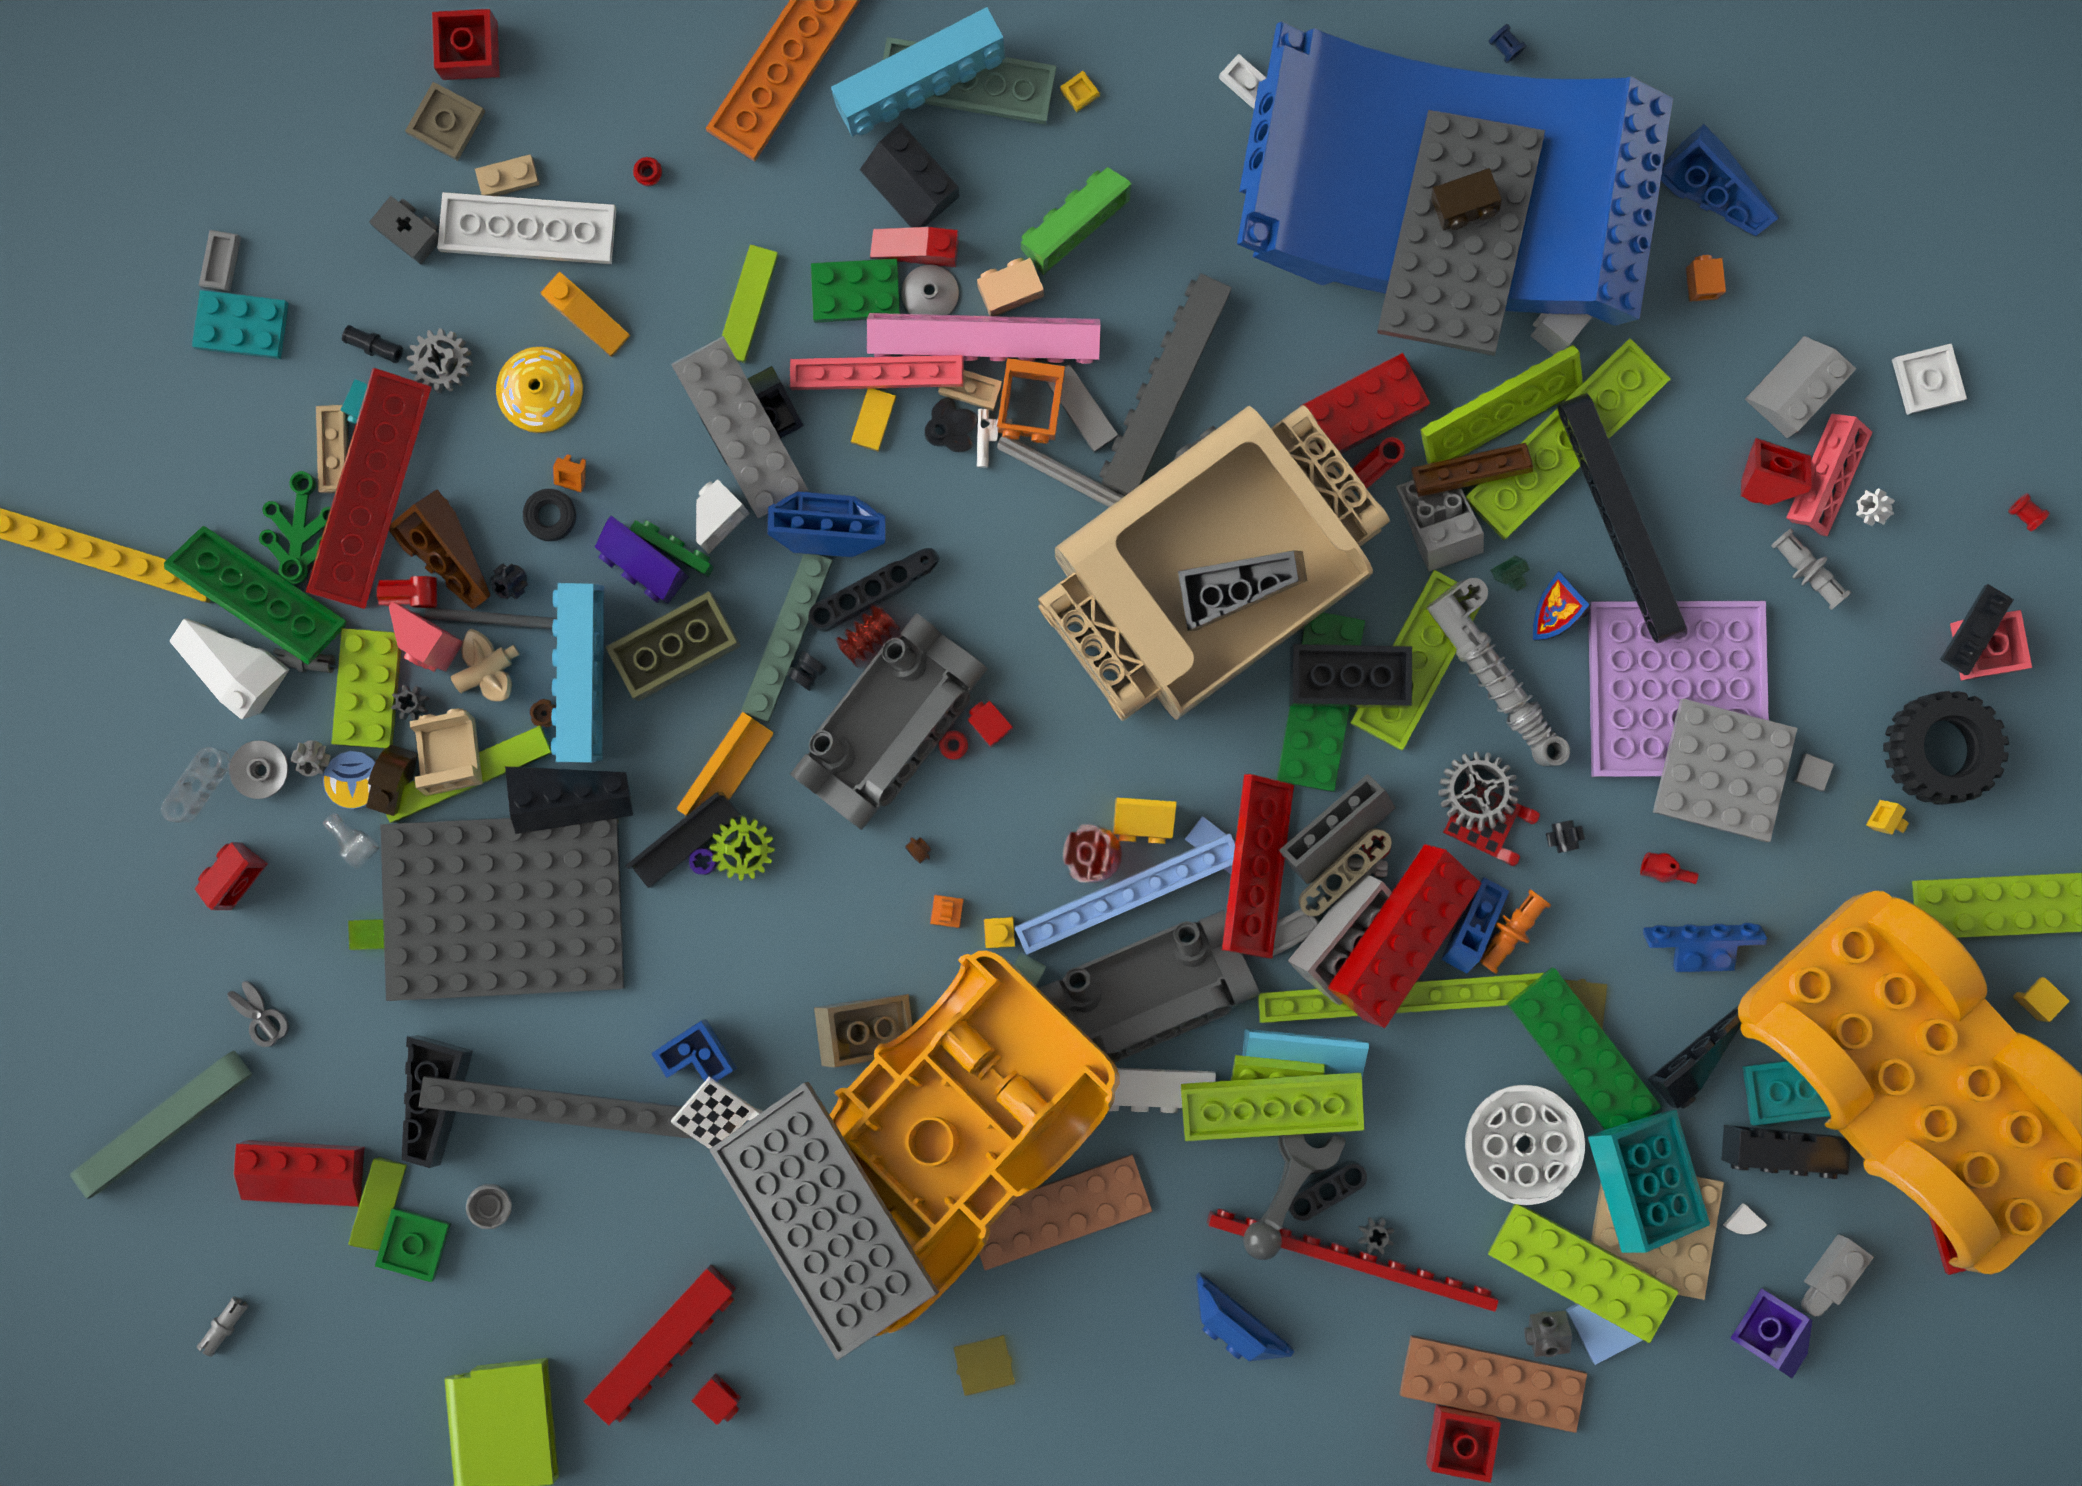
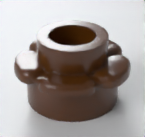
M541 699L534 703L530 708L532 723L536 726L551 727L552 709L556 708V705L551 704L552 702L548 699ZM543 711L547 712L546 716H542Z
M911 837L910 842L905 846L906 850L919 864L925 859L930 860L928 853L931 851V848L921 837L917 840Z

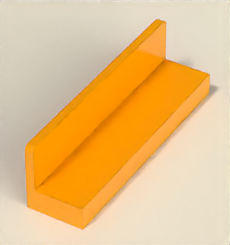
M742 712L676 809L687 816L716 792H723L730 800L774 733Z

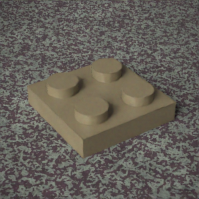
M432 82L405 132L409 136L458 161L483 118L485 110L441 85Z

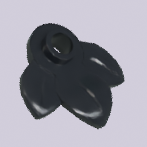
M953 398L941 399L932 408V419L925 426L924 435L926 440L934 446H946L953 452L970 450L973 448V443L967 434L976 426L978 415L968 409L956 410ZM935 428H941L944 434L938 435L935 432Z

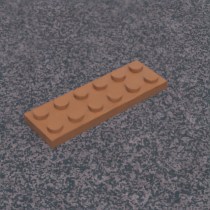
M1133 1154L1037 1187L1024 1196H1018L989 1227L990 1236L979 1253L984 1269L988 1270L1152 1212Z
M1410 1335L1399 1394L1402 1397L1576 1433L1587 1373L1585 1371Z

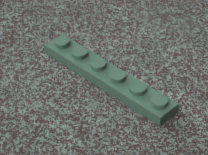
M803 554L741 712L768 723L770 722L788 677L787 672L793 664L809 624V610L819 599L833 560L821 555Z

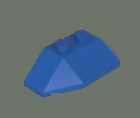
M797 491L785 497L777 504H772L768 507L767 534L793 553L854 557L885 544V516L880 512L877 513L873 508L855 496Z
M1198 1272L1195 1277L1200 1319L1202 1324L1205 1325L1202 1330L1215 1341L1220 1337L1228 1344L1226 1350L1237 1359L1243 1356L1248 1361L1291 1357L1294 1350L1292 1346L1203 1274Z

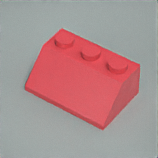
M391 602L389 610L398 648L406 652L404 658L417 666L433 672L437 668L446 672L462 647L463 641L416 612Z

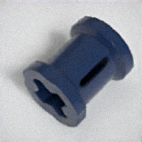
M1509 24L1500 28L1488 41L1490 45H1495L1505 56L1504 61L1507 64L1514 60L1527 46L1524 42L1520 43L1511 33Z

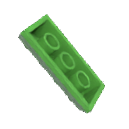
M1109 167L1102 172L1099 170L1094 172L1087 179V185L1080 191L1078 189L1073 190L1065 198L1066 203L1061 208L1050 210L1044 216V222L1039 227L1035 228L1033 226L1021 237V251L1028 258H1031L1033 264L1045 275L1130 201L1131 183L1128 179Z

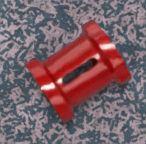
M2026 493L2011 506L2008 513L2010 515H2017L2026 523L2027 530L2031 532L2046 520L2050 512L2047 509H2040L2031 501V495Z

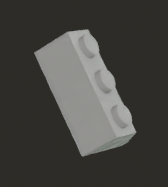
M1804 336L1745 400L1786 438H1789L1806 424L1850 377L1856 368L1836 349Z

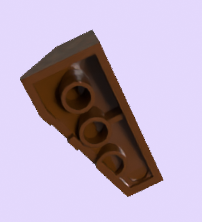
M438 489L416 502L390 524L389 532L402 549L411 557L417 555L426 563L425 569L429 573L433 574L436 572L446 580V587L471 609L476 608L491 597L456 512Z

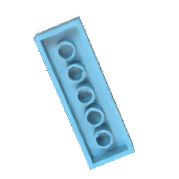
M988 7L832 86L831 90L836 108L852 137L857 134H867L874 128V125L882 121L890 122L897 118L900 114L899 112L907 108L915 109L921 106L925 99L933 95L940 96L945 94L952 85L960 81L965 83L972 80L977 72L985 68L990 70L1000 65L1002 60L1005 59L1004 38Z
M558 583V589L553 591V606L557 607V619L553 620L552 631L553 636L557 637V649H553L552 664L554 667H557V678H553L552 695L556 696V708L552 709L551 719L552 725L556 726V738H552L551 752L552 755H556V762L602 761L604 586L583 583Z

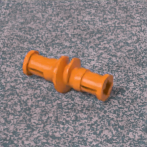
M1531 889L1528 891L1529 896L1518 909L1516 908L1510 919L1505 915L1502 916L1506 922L1505 925L1496 922L1495 926L1500 932L1492 938V942L1485 949L1480 962L1495 974L1499 972L1497 968L1507 955L1513 952L1515 945L1519 941L1529 944L1530 940L1526 935L1527 930L1533 927L1536 919L1546 907H1551L1550 903Z

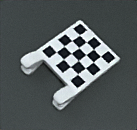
M708 1077L673 1117L671 1123L710 1149L742 1127L747 1120H752L763 1111L754 1108L717 1081Z

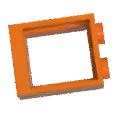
M1007 358L997 423L998 433H1003L1002 437L1015 440L1020 439V436L1032 437L1031 441L1047 444L1049 440L1055 441L1065 366ZM1013 377L1055 383L1049 429L1006 423Z

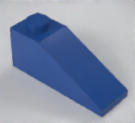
M1485 877L1480 881L1482 883L1469 902L1441 960L1466 974L1481 960L1509 894L1507 889Z

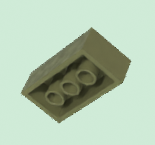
M709 591L606 646V649L632 698L641 701L741 647L715 596Z

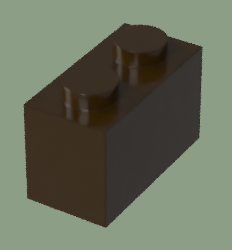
M1490 168L1432 187L1431 200L1443 231L1450 228L1452 230L1461 229L1468 222L1479 218L1480 220L1490 219L1501 208L1502 199Z

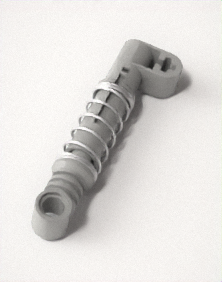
M1469 578L1454 584L1427 606V610L1457 649L1456 655L1458 659L1462 662L1466 661L1470 667L1469 673L1475 674L1478 677V686L1485 687L1489 692L1487 698L1490 700L1494 699L1498 704L1497 711L1504 712L1505 714L1510 712L1506 719V724L1513 731H1518L1519 734H1522L1521 737L1524 740L1528 739L1526 744L1528 746L1532 745L1530 749L1532 750L1534 761L1541 766H1557L1565 763L1570 755V747L1567 741L1558 737L1554 731L1551 732L1552 728L1550 725L1546 726L1548 722L1545 719L1542 720V708L1538 702H1526L1533 695L1528 696L1521 687L1524 682H1517L1512 675L1514 670L1509 671L1503 663L1505 657L1500 658L1493 649L1496 644L1490 645V636L1485 632H1480L1469 617L1473 611L1487 600L1488 588L1486 584L1478 578ZM1470 589L1472 591L1469 596L1470 599L1459 603L1456 598L1467 595ZM1550 744L1555 750L1552 759L1547 754V748Z

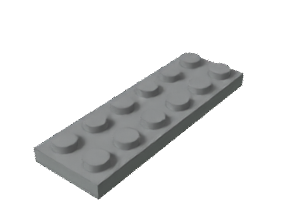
M724 336L671 364L757 518L768 514V507L772 504H777L785 497L797 491H809Z

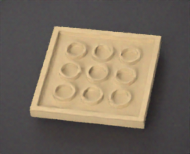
M1696 1176L1710 1225L1646 1253L1621 1252L1603 1187L1600 1183L1591 1242L1677 1288V1295L1705 1300L1724 1182Z

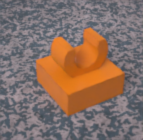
M569 454L564 459L557 457L553 465L554 484L582 492L585 486L586 460L582 459L580 464L571 462V455Z
M934 895L930 924L960 928L964 899Z

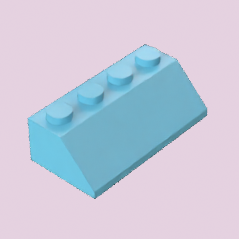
M1245 1029L1242 1056L1324 1064V1075L1361 1073V1076H1363L1369 1043L1359 1039Z

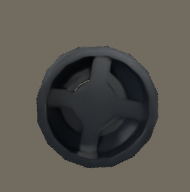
M803 651L799 656V663L796 667H791L787 675L805 689L811 691L815 685L814 680L817 676L822 675L827 668ZM800 668H803L805 671H807V672H808L809 674H811L812 676L809 677L807 674H805L803 671H801Z

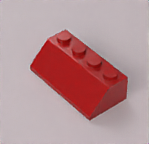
M253 1140L236 1143L234 1177L241 1200L359 1207L365 1147Z

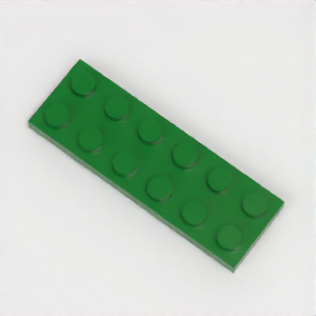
M204 525L164 562V569L307 665L342 631V628L346 627V620Z
M1323 612L1304 626L1301 644L1361 646L1365 620ZM1289 706L1277 781L1324 791H1335L1349 707Z
M1551 967L1506 1003L1603 1130L1649 1117L1661 1107L1555 968Z

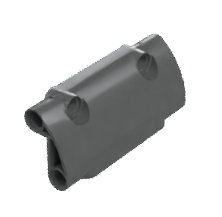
M917 613L902 630L899 638H892L884 643L882 649L816 733L812 735L809 741L810 752L804 755L790 773L792 777L819 796L860 830H863L880 806H887L899 794L966 708L970 700V691L988 669Z
M1224 910L1200 919L1199 922H1181L1178 925L1100 958L1072 968L1062 980H1056L1038 988L1104 1051L1114 1063L1227 1015L1233 1006L1260 995L1243 954L1222 950L1226 920ZM1186 936L1195 937L1191 942H1182ZM1078 982H1086L1082 988H1073Z

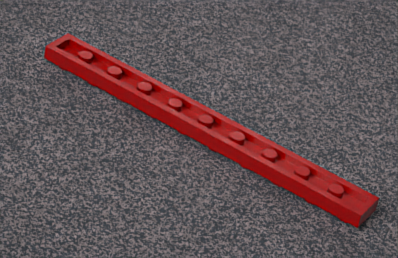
M1218 1208L1217 1213L1209 1212L1207 1224L1210 1227L1244 1236L1246 1229L1251 1224L1260 1220L1246 1217V1221L1234 1218L1235 1213ZM1282 1227L1279 1229L1282 1237L1281 1248L1496 1312L1499 1300L1491 1295L1492 1290L1478 1285H1474V1289L1462 1286L1463 1281L1446 1276L1445 1281L1434 1278L1435 1273L1425 1269L1417 1268V1271L1413 1272L1405 1269L1406 1264L1389 1259L1388 1264L1377 1261L1378 1256L1365 1251H1360V1254L1356 1255L1348 1252L1349 1247L1332 1242L1330 1247L1320 1244L1321 1239L1315 1236L1303 1234V1237L1300 1238L1291 1235L1292 1230Z

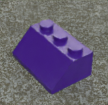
M612 515L607 519L595 545V548L601 552L598 558L611 568L617 564L624 570L621 576L634 586L637 582L647 588L644 594L656 603L662 599L668 604L689 576Z

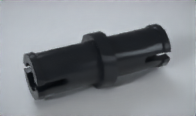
M348 325L343 331V343L363 349L367 355H377L393 363H398L402 357L403 347L401 345L381 339V336L377 333L369 334L351 325Z

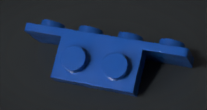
M1744 923L1742 925L1714 924L1712 926L1687 924L1678 927L1656 925L1643 929V935L1650 948L1675 947L1673 967L1676 972L1735 971L1738 946L1767 944V937L1762 927L1753 923Z

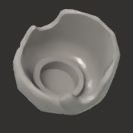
M484 1184L477 1187L469 1195L466 1204V1214L470 1221L481 1229H495L507 1221L512 1209L510 1196L504 1188L497 1184Z

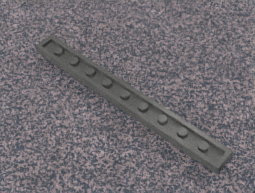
M424 1076L419 1102V1107L694 1139L671 1123L673 1117L683 1106Z

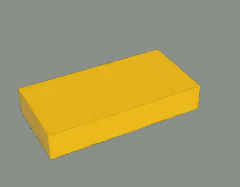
M873 388L867 389L851 438L852 444L879 452L896 395Z

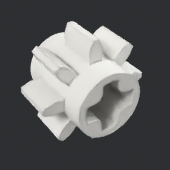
M1877 489L1875 494L1866 490L1865 495L1856 501L1859 509L1856 515L1863 518L1864 523L1873 526L1875 521L1884 525L1885 520L1894 515L1891 504L1895 500L1886 496V492L1881 489Z

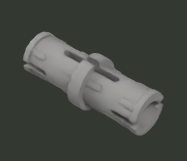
M233 1296L220 1316L212 1320V1327L197 1345L199 1351L205 1348L202 1352L204 1355L212 1357L226 1336H231L234 1332V1325L249 1307L246 1302L242 1305L240 1304L243 1301L242 1299Z

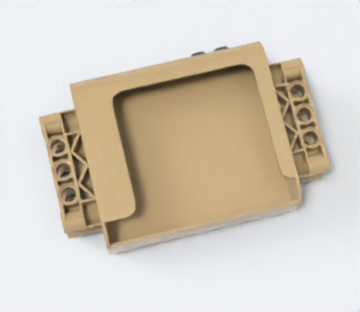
M1304 405L1297 408L1271 428L1261 415L1250 406L1243 409L1216 429L1215 426H1211L1200 435V439L1193 444L1188 443L1176 453L1177 456L1174 458V461L1055 547V558L1067 578L1038 598L1040 603L1038 608L1050 625L1062 637L1122 721L1156 697L1175 720H1178L1352 592L1373 574L1371 564L1360 547L1382 531L1381 528L1388 524L1390 519L1382 506L1375 501L1331 440L1317 424L1312 413ZM1317 443H1320L1322 445L1323 451L1320 449ZM1334 466L1340 469L1341 475L1338 473ZM1352 490H1355L1358 493L1359 499ZM1293 550L1303 551L1308 581L1204 628L1187 631L1178 571ZM1072 624L1079 625L1082 628V630L1079 632H1072L1068 629V627ZM1095 648L1100 654L1089 656L1086 653V649ZM1112 671L1118 678L1114 681H1109L1103 676V673Z

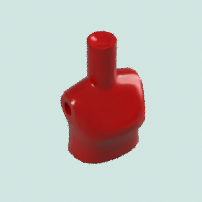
M1646 853L1640 869V875L1652 877L1662 883H1668L1676 879L1696 884L1699 876L1696 872L1680 869L1678 861L1668 853Z

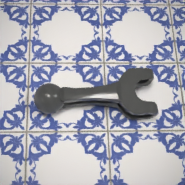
M1303 1134L1279 1135L1278 1148L1285 1161L1283 1174L1268 1210L1260 1221L1251 1224L1244 1233V1247L1250 1256L1258 1260H1268L1279 1252L1282 1244L1279 1229L1282 1228L1286 1213L1296 1193L1310 1174L1322 1173L1337 1163L1346 1142L1344 1137L1335 1134L1327 1139L1322 1148L1317 1149L1311 1147L1305 1141Z

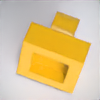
M1879 800L1866 825L1874 831L1893 835L1895 829L1904 833L1909 822L1902 818L1906 811L1903 806L1898 803Z

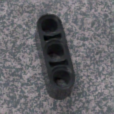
M1354 1161L1343 1162L1301 1187L1296 1193L1288 1211L1299 1221L1311 1219L1364 1187L1367 1182L1365 1169ZM1351 1168L1358 1169V1180L1354 1183H1347L1345 1180L1346 1171ZM1326 1183L1333 1184V1194L1328 1198L1320 1197V1187ZM1300 1198L1307 1199L1309 1203L1307 1210L1303 1213L1294 1211V1203Z

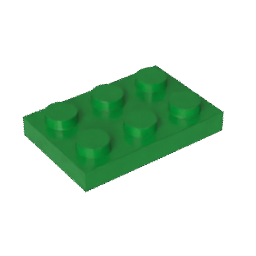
M897 259L811 263L814 323L867 320L869 313L900 314Z

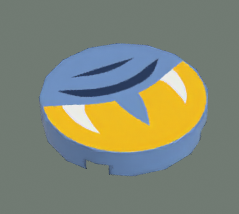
M355 751L344 752L333 758L324 770L323 777L325 793L330 800L342 808L360 809L366 807L371 787L368 784V780L375 760L366 753Z

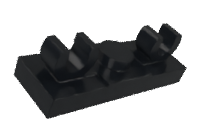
M1989 584L1984 585L1940 660L1960 673L1969 675L2014 599Z

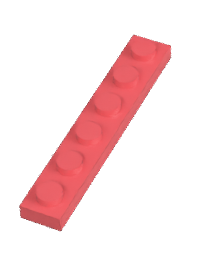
M962 355L790 359V388L792 390L963 387L964 358Z

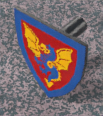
M1558 571L1550 581L1536 608L1533 623L1534 641L1548 640L1559 636L1588 614V609L1591 606L1590 603L1561 571Z

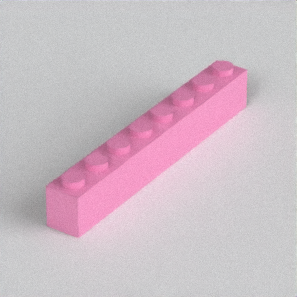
M869 313L867 317V354H874V357H891V354H902L903 356L962 355L966 361L977 360L978 356L989 357L991 361H1006L1007 357H1018V360L1034 362L1035 358H1047V361L1051 363H1062L1064 359H1076L1077 363L1082 364L1093 363V359L1099 360L1100 319Z

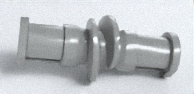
M1790 528L1771 547L1773 549L1777 548L1789 560L1788 563L1798 570L1792 578L1798 579L1804 576L1805 578L1801 585L1804 586L1809 582L1811 587L1816 592L1818 591L1830 604L1829 608L1832 610L1852 592L1850 590L1846 591L1833 578L1834 575L1823 567L1828 558L1825 556L1816 559L1811 551L1804 547L1792 534L1794 531Z

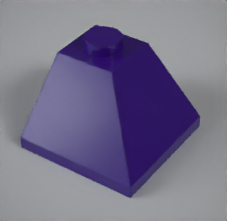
M1761 1288L1730 1339L1793 1379L1808 1354L1812 1319Z

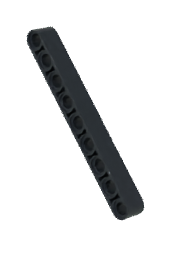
M1585 393L1559 403L1558 412L1652 639L1656 644L1684 634L1686 632L1684 619L1591 397Z

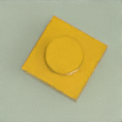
M1013 917L984 919L986 948L1015 947Z

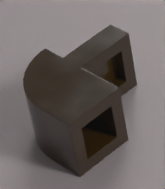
M394 745L388 746L380 753L368 780V784L371 787L366 808L391 816H395L398 813L404 786L413 780L418 753Z

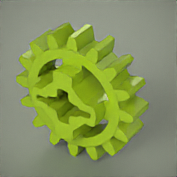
M741 816L740 823H736L733 818H729L730 826L726 827L721 823L719 826L722 833H713L712 835L717 840V844L710 845L711 850L717 851L711 857L712 861H721L717 869L720 872L728 869V878L737 873L738 879L743 881L744 874L748 873L751 879H754L755 870L758 869L764 873L765 870L762 864L764 862L771 864L772 862L767 853H772L775 849L767 845V843L771 842L773 837L771 835H763L767 828L765 825L757 828L758 821L755 818L752 819L750 824L747 823L745 816ZM749 830L758 835L761 843L750 840ZM736 831V836L730 841H725L729 834ZM744 839L749 849L744 850L741 860L740 854L735 847H740ZM723 854L732 855L735 858V866L728 863ZM754 856H759L753 864L748 866V861Z

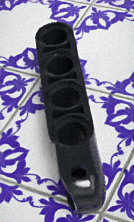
M932 548L918 550L902 560L894 561L819 601L809 610L808 618L810 623L819 631H829L906 590L911 586L912 582L932 572L940 560L937 552ZM923 560H929L927 564H922ZM896 569L906 570V580L900 583L893 581V572ZM873 582L879 583L882 586L880 594L874 597L866 593V588ZM847 596H852L856 599V605L851 610L841 608V601ZM821 610L830 612V619L825 624H818L815 621L816 614Z

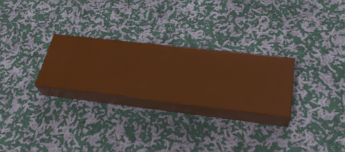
M1521 443L1412 467L1411 473L1417 495L1421 497L1533 472V463L1527 443Z

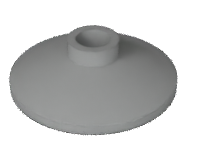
M923 265L907 275L902 285L901 296L903 304L910 314L949 315L957 305L959 290L954 276L948 270L937 265ZM926 287H934L935 292L932 295L925 294L924 290Z
M259 740L251 741L241 746L234 753L229 766V775L233 786L242 795L253 799H264L275 795L284 786L289 772L288 761L283 751L270 742ZM261 765H264L267 769L263 776L258 773Z

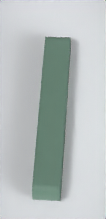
M235 1050L228 1053L80 1165L69 1176L86 1199L94 1197L247 1081L253 1075Z

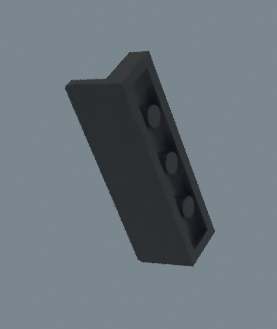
M716 792L625 866L628 869H633L647 888H651L686 860L695 850L712 839L713 833L722 831L719 826L721 823L727 827L730 824L729 818L735 820L741 814L723 792Z

